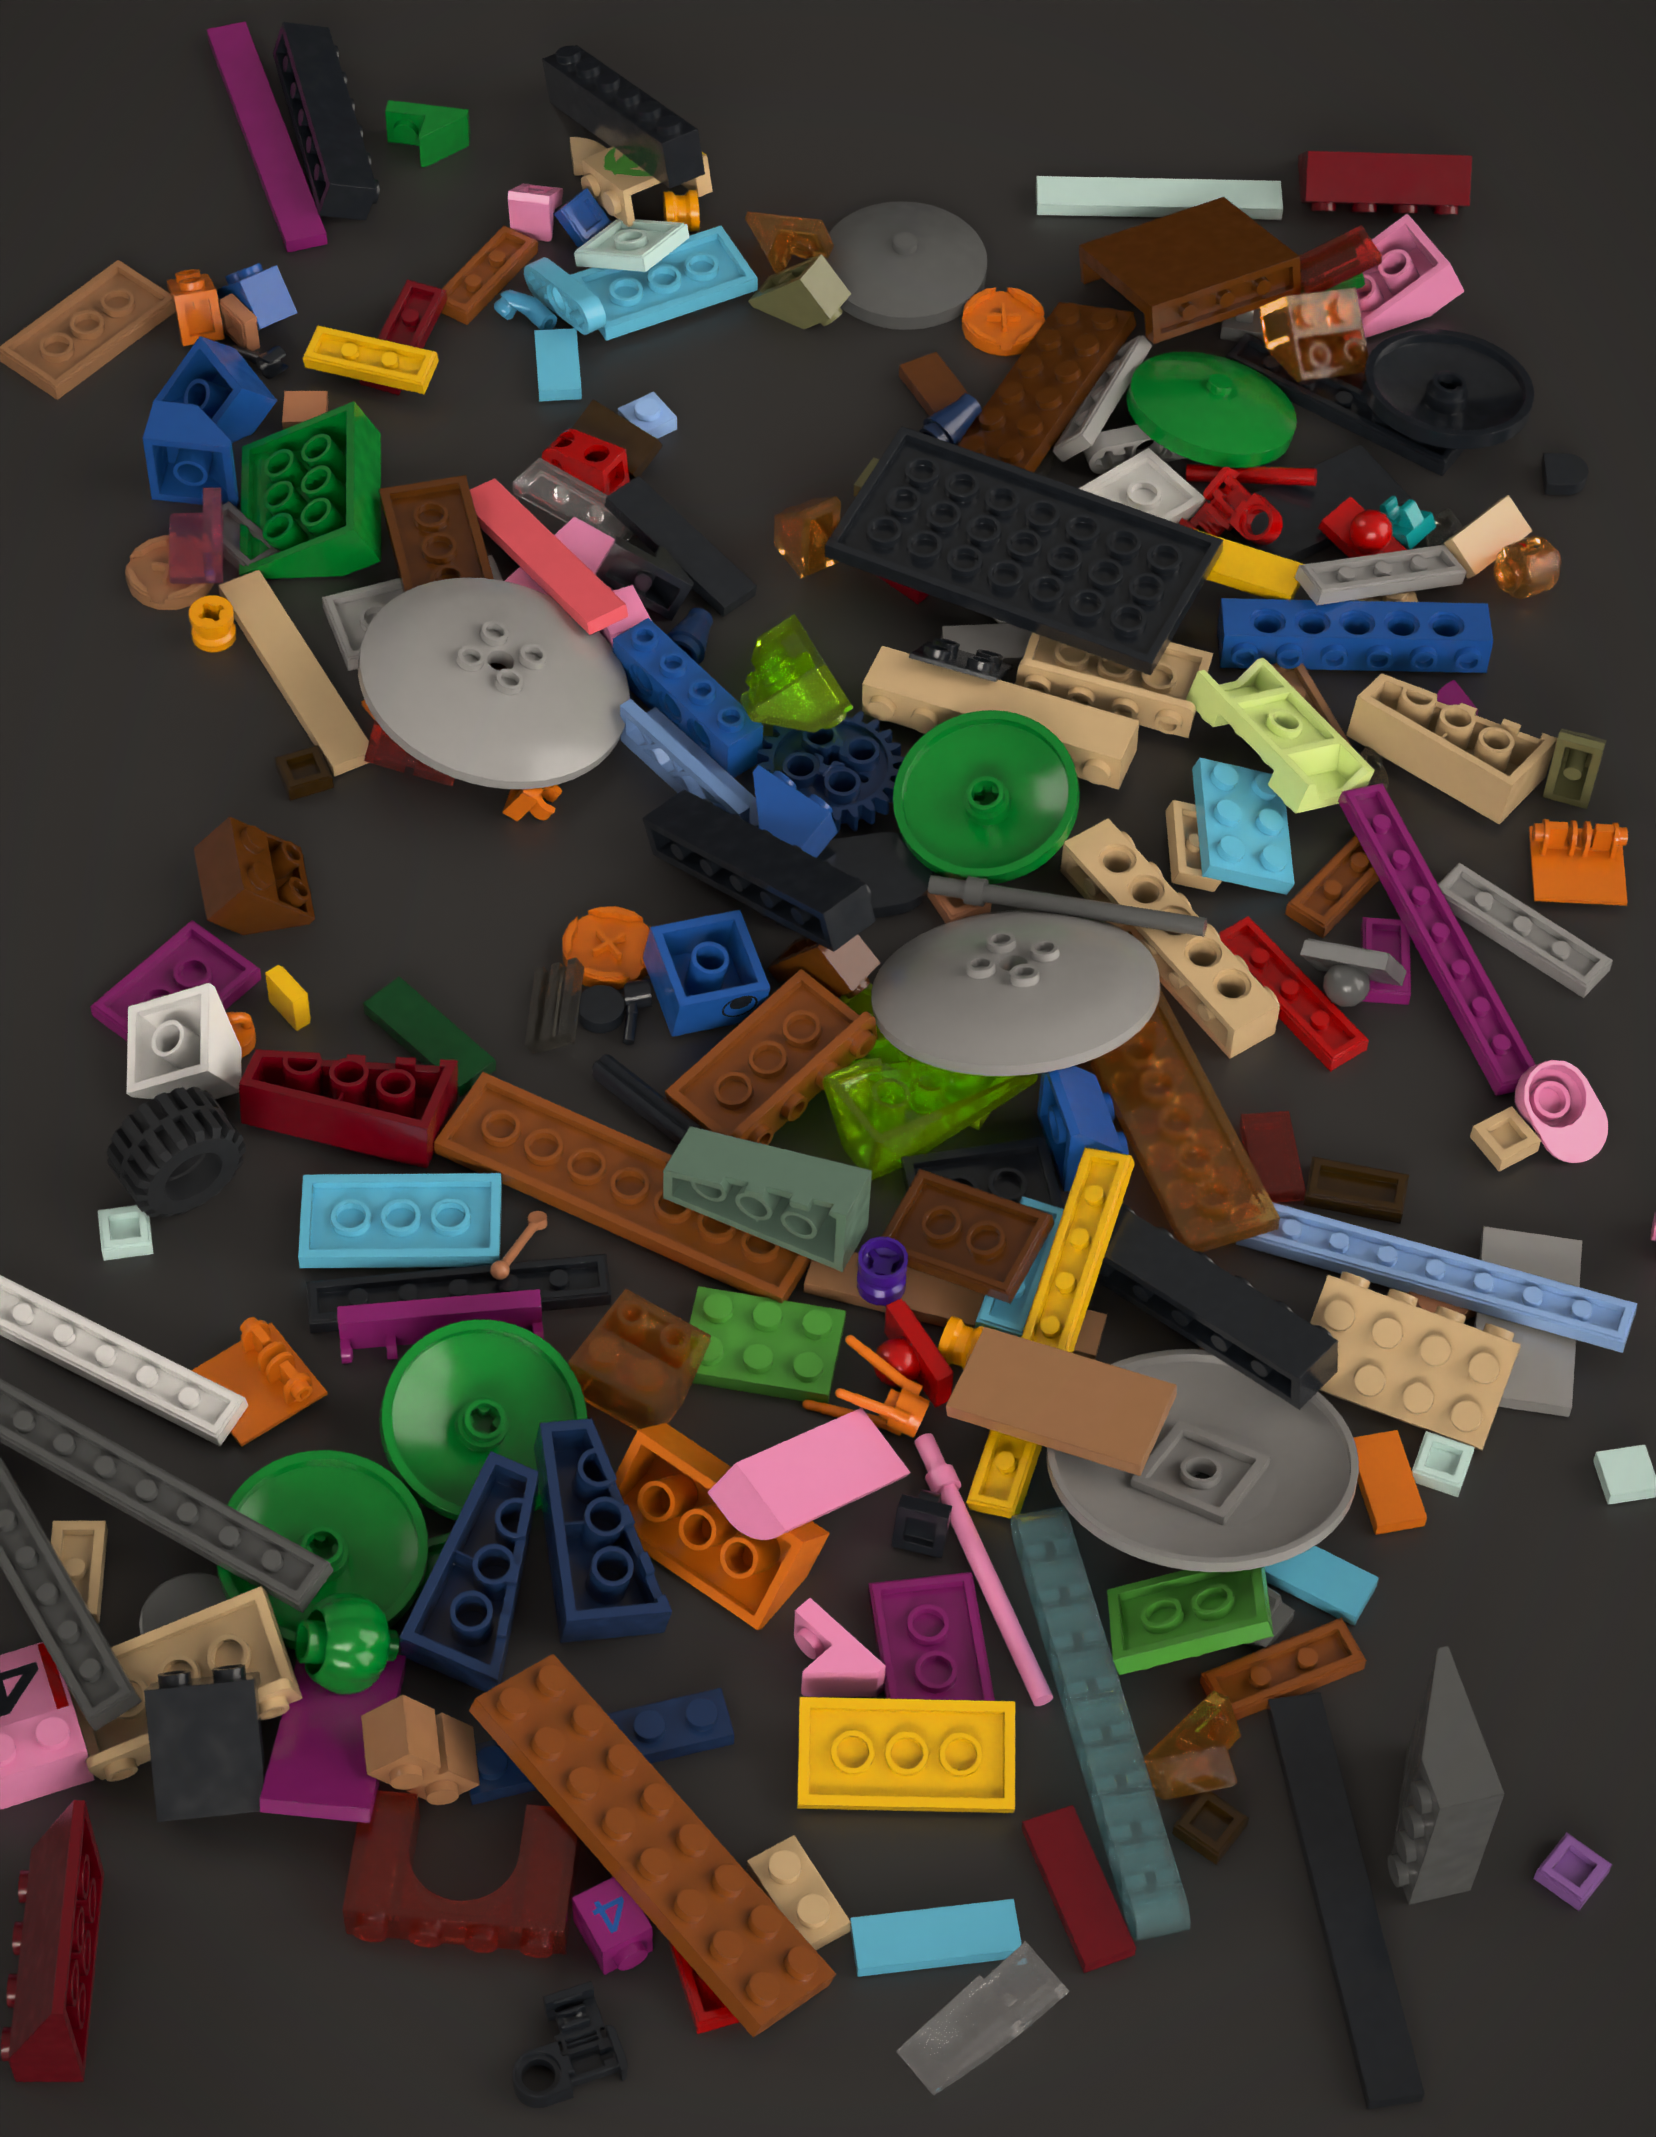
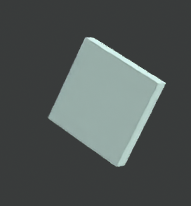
M616 219L574 252L576 266L646 272L690 238L688 226L679 222L635 219L633 226L628 227L622 220Z

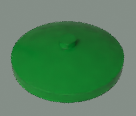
M1171 352L1149 358L1134 371L1127 391L1128 410L1135 423L1145 434L1166 449L1207 465L1251 468L1273 462L1280 458L1289 448L1297 425L1296 412L1291 401L1275 383L1246 365L1216 355L1199 352Z
M983 710L962 714L948 719L928 731L914 744L905 756L898 770L893 790L894 813L901 836L911 853L924 866L942 877L966 880L968 876L988 879L989 884L1003 883L1025 876L1052 858L1063 846L1074 827L1080 799L1079 783L1074 763L1059 738L1048 728L1029 717L998 710Z
M467 1320L449 1324L431 1332L415 1343L404 1354L391 1374L383 1394L379 1417L380 1435L384 1453L392 1471L409 1489L414 1498L430 1510L452 1520H457L490 1451L537 1471L534 1444L540 1423L587 1419V1410L581 1386L574 1372L561 1354L548 1342L527 1329L503 1321ZM540 1489L538 1492L535 1511L542 1508Z
M314 1450L292 1454L273 1461L250 1476L238 1488L227 1504L238 1512L330 1562L334 1570L303 1613L268 1594L285 1647L295 1649V1635L300 1621L306 1620L312 1608L329 1595L353 1593L376 1603L385 1613L390 1629L406 1614L420 1592L428 1561V1534L422 1511L416 1499L402 1481L376 1462L352 1453L332 1450ZM216 1564L220 1585L227 1600L257 1588Z

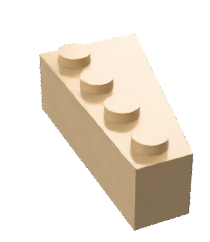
M1382 673L1357 696L1346 735L1499 825L1546 777L1558 739L1542 733L1539 739L1519 732L1521 725L1507 719H1503L1500 725L1476 716L1477 708L1460 703V705L1443 704L1437 701L1436 693Z

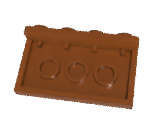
M800 969L665 1090L666 1099L705 1130L769 1145L774 1133L787 1121L791 1122L799 1118L807 1108L808 1102L822 1089L828 1090L833 1087L847 1066L856 1058L862 1059L869 1054L878 1039L875 1017L867 1011L861 1015L857 1014L804 970Z

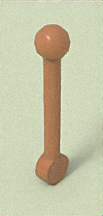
M533 1211L528 1215V1226L503 1259L497 1260L491 1265L490 1273L493 1278L497 1280L505 1279L509 1275L510 1264L536 1231L547 1227L548 1221L545 1212Z

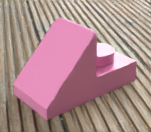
M523 183L509 190L510 228L537 241H551L554 225L553 213H555L557 207L562 205L563 188Z
M811 1598L795 1610V1641L805 1655L811 1659H816L802 1673L801 1694L803 1696L877 1697L884 1691L885 1665Z

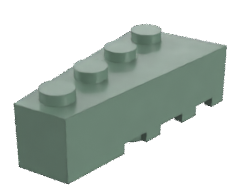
M690 1126L663 1170V1198L843 1272L868 1228L872 1170Z

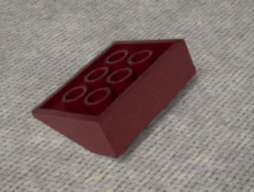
M85 1800L72 1801L31 1849L29 1870H21L19 1874L18 1898L19 1903H25L24 1920L15 1921L12 1937L13 1954L20 1955L18 1973H10L7 1981L8 2008H14L12 2027H3L1 2035L2 2061H9L16 2082H84L104 1883V1869Z

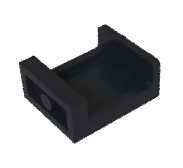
M242 1664L216 1667L212 1669L213 1676L192 1679L190 1670L169 1671L158 1674V1682L151 1683L144 1690L157 1822L260 1811V1795L266 1776L258 1698V1686L261 1683L260 1672L246 1673L245 1665Z

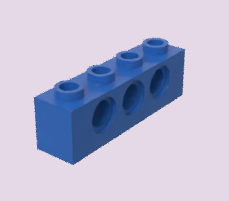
M647 618L613 639V653L620 660L624 668L629 690L650 710L654 707L660 710L733 778L757 764L758 750L763 749V724L656 624Z

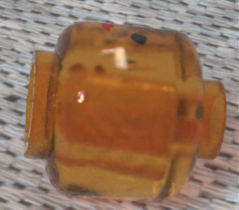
M1537 535L1526 537L1504 546L1499 551L1494 565V577L1498 586L1504 592H1507L1512 597L1525 599L1555 586L1560 575L1561 557L1558 550L1545 538Z

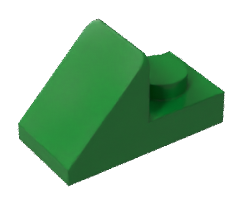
M388 100L385 110L387 141L419 146L421 167H427L469 146L470 124L468 109Z

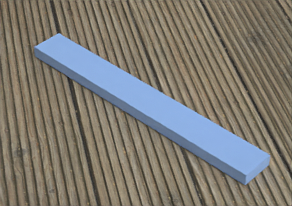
M1256 1197L1251 1198L1237 1233L1236 1244L1340 1274L1342 1271L1365 1278L1372 1283L1408 1293L1411 1291L1454 1306L1621 1353L1624 1351L1637 1309V1303Z

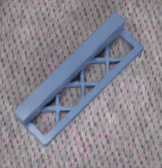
M632 699L620 705V717L625 723L621 742L677 793L685 789L702 799H708L715 806L731 814H737L744 821L759 828L756 798L660 710L654 707L650 711L645 712Z

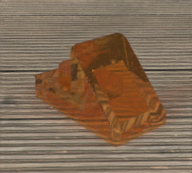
M747 212L745 219L774 273L786 269L791 255L808 259L822 254L824 258H829L833 250L834 244L822 220Z
M1213 1690L1143 1757L1157 1797L1167 1800L1228 1788L1237 1784V1778L1228 1750L1241 1737V1733L1229 1697Z

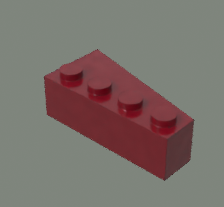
M256 1049L239 1082L241 1123L427 1169L435 1152L434 1141L449 1121L458 1100V1060L440 1059V1066L416 1065V1058L396 1057L395 1063L366 1062V1055L347 1054L346 1058L339 1060H322L320 1053Z

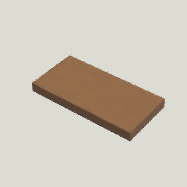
M117 260L0 346V362L58 400L176 312L174 300L169 292L120 260Z
M984 1327L948 1400L946 1412L947 1416L1141 1476L1177 1396V1385Z

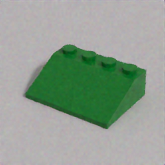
M354 401L242 446L241 512L263 531L264 539L273 548L279 549L281 552L253 562L249 566L245 565L244 567L239 564L240 576L260 570L265 579L345 576L381 562V503L379 489H381V433ZM240 523V551L252 560L270 549L259 539L253 537L247 526Z

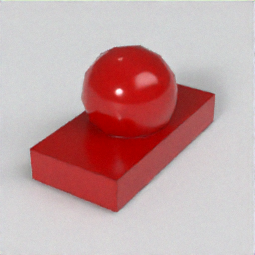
M1351 496L1327 515L1318 526V529L1349 558L1407 550L1392 536V523L1387 515L1379 510H1365Z
M900 1298L886 1305L884 1333L889 1340L884 1341L878 1346L875 1353L911 1381L917 1380L923 1386L922 1389L935 1408L948 1402L952 1394L953 1370L905 1300L903 1301ZM873 1366L875 1374L881 1382L887 1386L900 1388Z

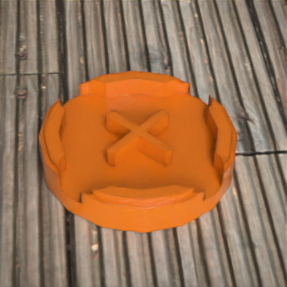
M996 287L987 288L974 294L966 302L963 309L961 327L965 338L975 348L985 353L998 356L1019 355L1024 352L1044 324V309L1036 298L1020 289L1007 287V292H996Z
M618 906L597 907L588 910V915L583 916L579 920L577 916L569 923L562 937L563 962L570 975L585 986L607 985L616 990L623 989L627 982L641 980L648 974L643 961V954L650 929L643 923V918L635 911Z

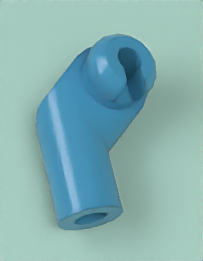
M511 289L500 293L502 297L494 303V309L505 319H512L518 310L540 330H551L557 322L556 315L538 298Z

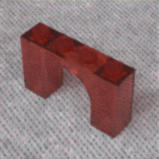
M377 1790L370 1823L357 1822L342 1910L346 1934H353L358 1939L367 1942H382L386 1938L405 1939L417 1946L428 1948L438 1947L442 1943L465 1945L469 1950L480 1953H490L500 1948L520 1950L522 1954L533 1958H546L552 1954L566 1955L581 1839L553 1807L526 1805L518 1862L510 1878L499 1889L479 1899L456 1901L440 1897L429 1891L420 1883L412 1870L420 1824L418 1794Z

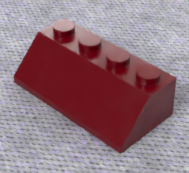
M1306 151L1298 155L1301 203H1311V211L1333 212L1336 211V204H1352V212L1376 213L1377 205H1392L1393 213L1417 214L1418 206L1434 207L1433 214L1458 215V207L1470 206L1472 155Z

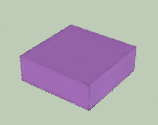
M1566 1832L1536 1870L1533 1879L1579 1911L1607 1876L1612 1864Z

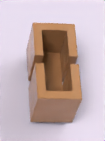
M401 1695L361 1715L367 1775L388 1783L393 1788L406 1790L434 1805L452 1803L458 1799L460 1794L480 1785L473 1726L444 1713L435 1716V1709L405 1695Z

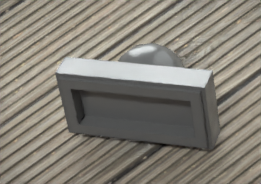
M1308 938V940H1304L1300 953L1315 969L1326 972L1323 981L1326 996L1332 1003L1341 1007H1352L1362 1002L1370 991V980L1402 986L1407 972L1404 969L1405 967L1389 953Z

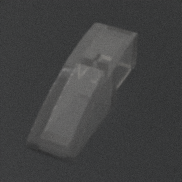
M1025 1941L985 1979L981 1975L976 1977L896 2052L928 2090L935 2095L962 2078L1015 2039L1070 1991Z

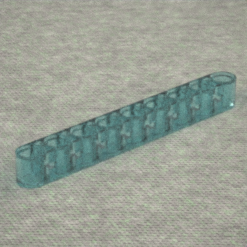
M1058 1506L1011 1516V1533L1015 1551L1130 1933L1135 1941H1141L1187 1931L1191 1927L1188 1901L1067 1511L1064 1506Z

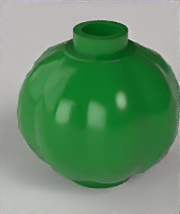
M335 1593L319 1601L312 1608L307 1619L300 1621L295 1635L296 1658L299 1663H305L306 1673L314 1682L338 1694L360 1693L371 1687L379 1679L387 1661H394L399 1650L398 1633L395 1629H389L385 1613L376 1603L353 1593Z

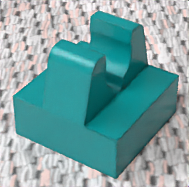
M1391 496L1380 505V512L1387 515L1392 523V536L1407 550L1416 546L1436 528L1433 513L1420 510L1417 503L1412 499H1409L1402 506H1398L1396 496Z

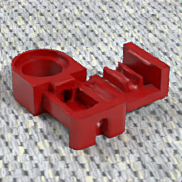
M1230 467L1222 468L1205 488L1203 496L1211 502L1206 501L1190 521L1182 518L1178 522L1180 525L1200 531L1199 528L1201 526L1208 534L1217 537L1225 529L1231 531L1234 527L1245 539L1258 545H1268L1274 542L1279 537L1283 527V520L1279 511L1265 497L1255 492L1251 495L1236 480L1240 472ZM1223 482H1225V483H1226L1225 487H1224V488H1220L1219 486H1220ZM1261 512H1266L1269 517L1266 530L1259 535H1254L1251 529L1254 517Z

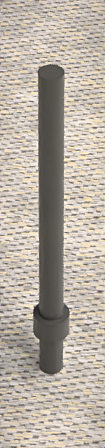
M931 875L928 884L929 894L963 899L964 904L983 907L985 903H992L1202 937L1205 936L1207 929V918L992 885L989 884L988 879L968 876L966 880Z

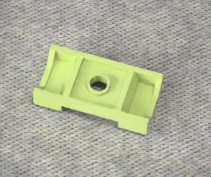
M1265 658L1257 659L1236 681L1218 684L1205 670L1197 672L1186 700L1195 705V710L1200 714L1201 718L1212 727L1230 724L1235 733L1242 737L1260 755L1263 762L1274 770L1268 786L1295 814L1339 804L1338 800L1342 791L1368 786L1375 770Z

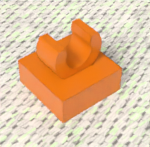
M558 785L535 789H511L502 813L515 821H519L530 811L534 817L545 821L555 812L556 808L547 804L543 798L553 803L561 795L562 790Z

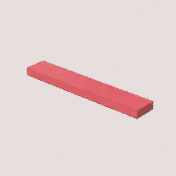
M495 478L470 489L480 528L589 635L628 617L626 604Z

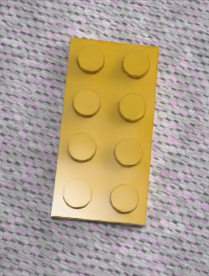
M800 1697L797 1809L1014 1813L1015 1701Z

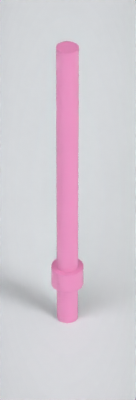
M923 1434L914 1441V1444L928 1472L925 1476L928 1487L932 1492L941 1493L940 1500L942 1504L952 1506L951 1525L1034 1706L1045 1705L1053 1699L1052 1692L960 1495L961 1482L953 1465L946 1464L933 1434Z

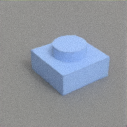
M654 391L618 408V415L657 439L677 430V416Z

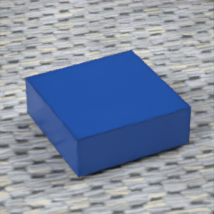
M588 188L580 191L553 213L577 248L585 244L611 223Z

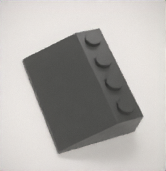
M1448 1646L1437 1648L1408 1744L1392 1854L1388 1855V1868L1391 1879L1396 1887H1403L1409 1905L1471 1890L1505 1794Z

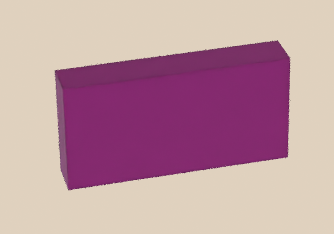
M1363 917L1361 923V948L1391 954L1405 967L1404 969L1407 972L1402 986L1370 980V991L1362 1002L1409 1005L1411 996L1410 935L1402 920Z

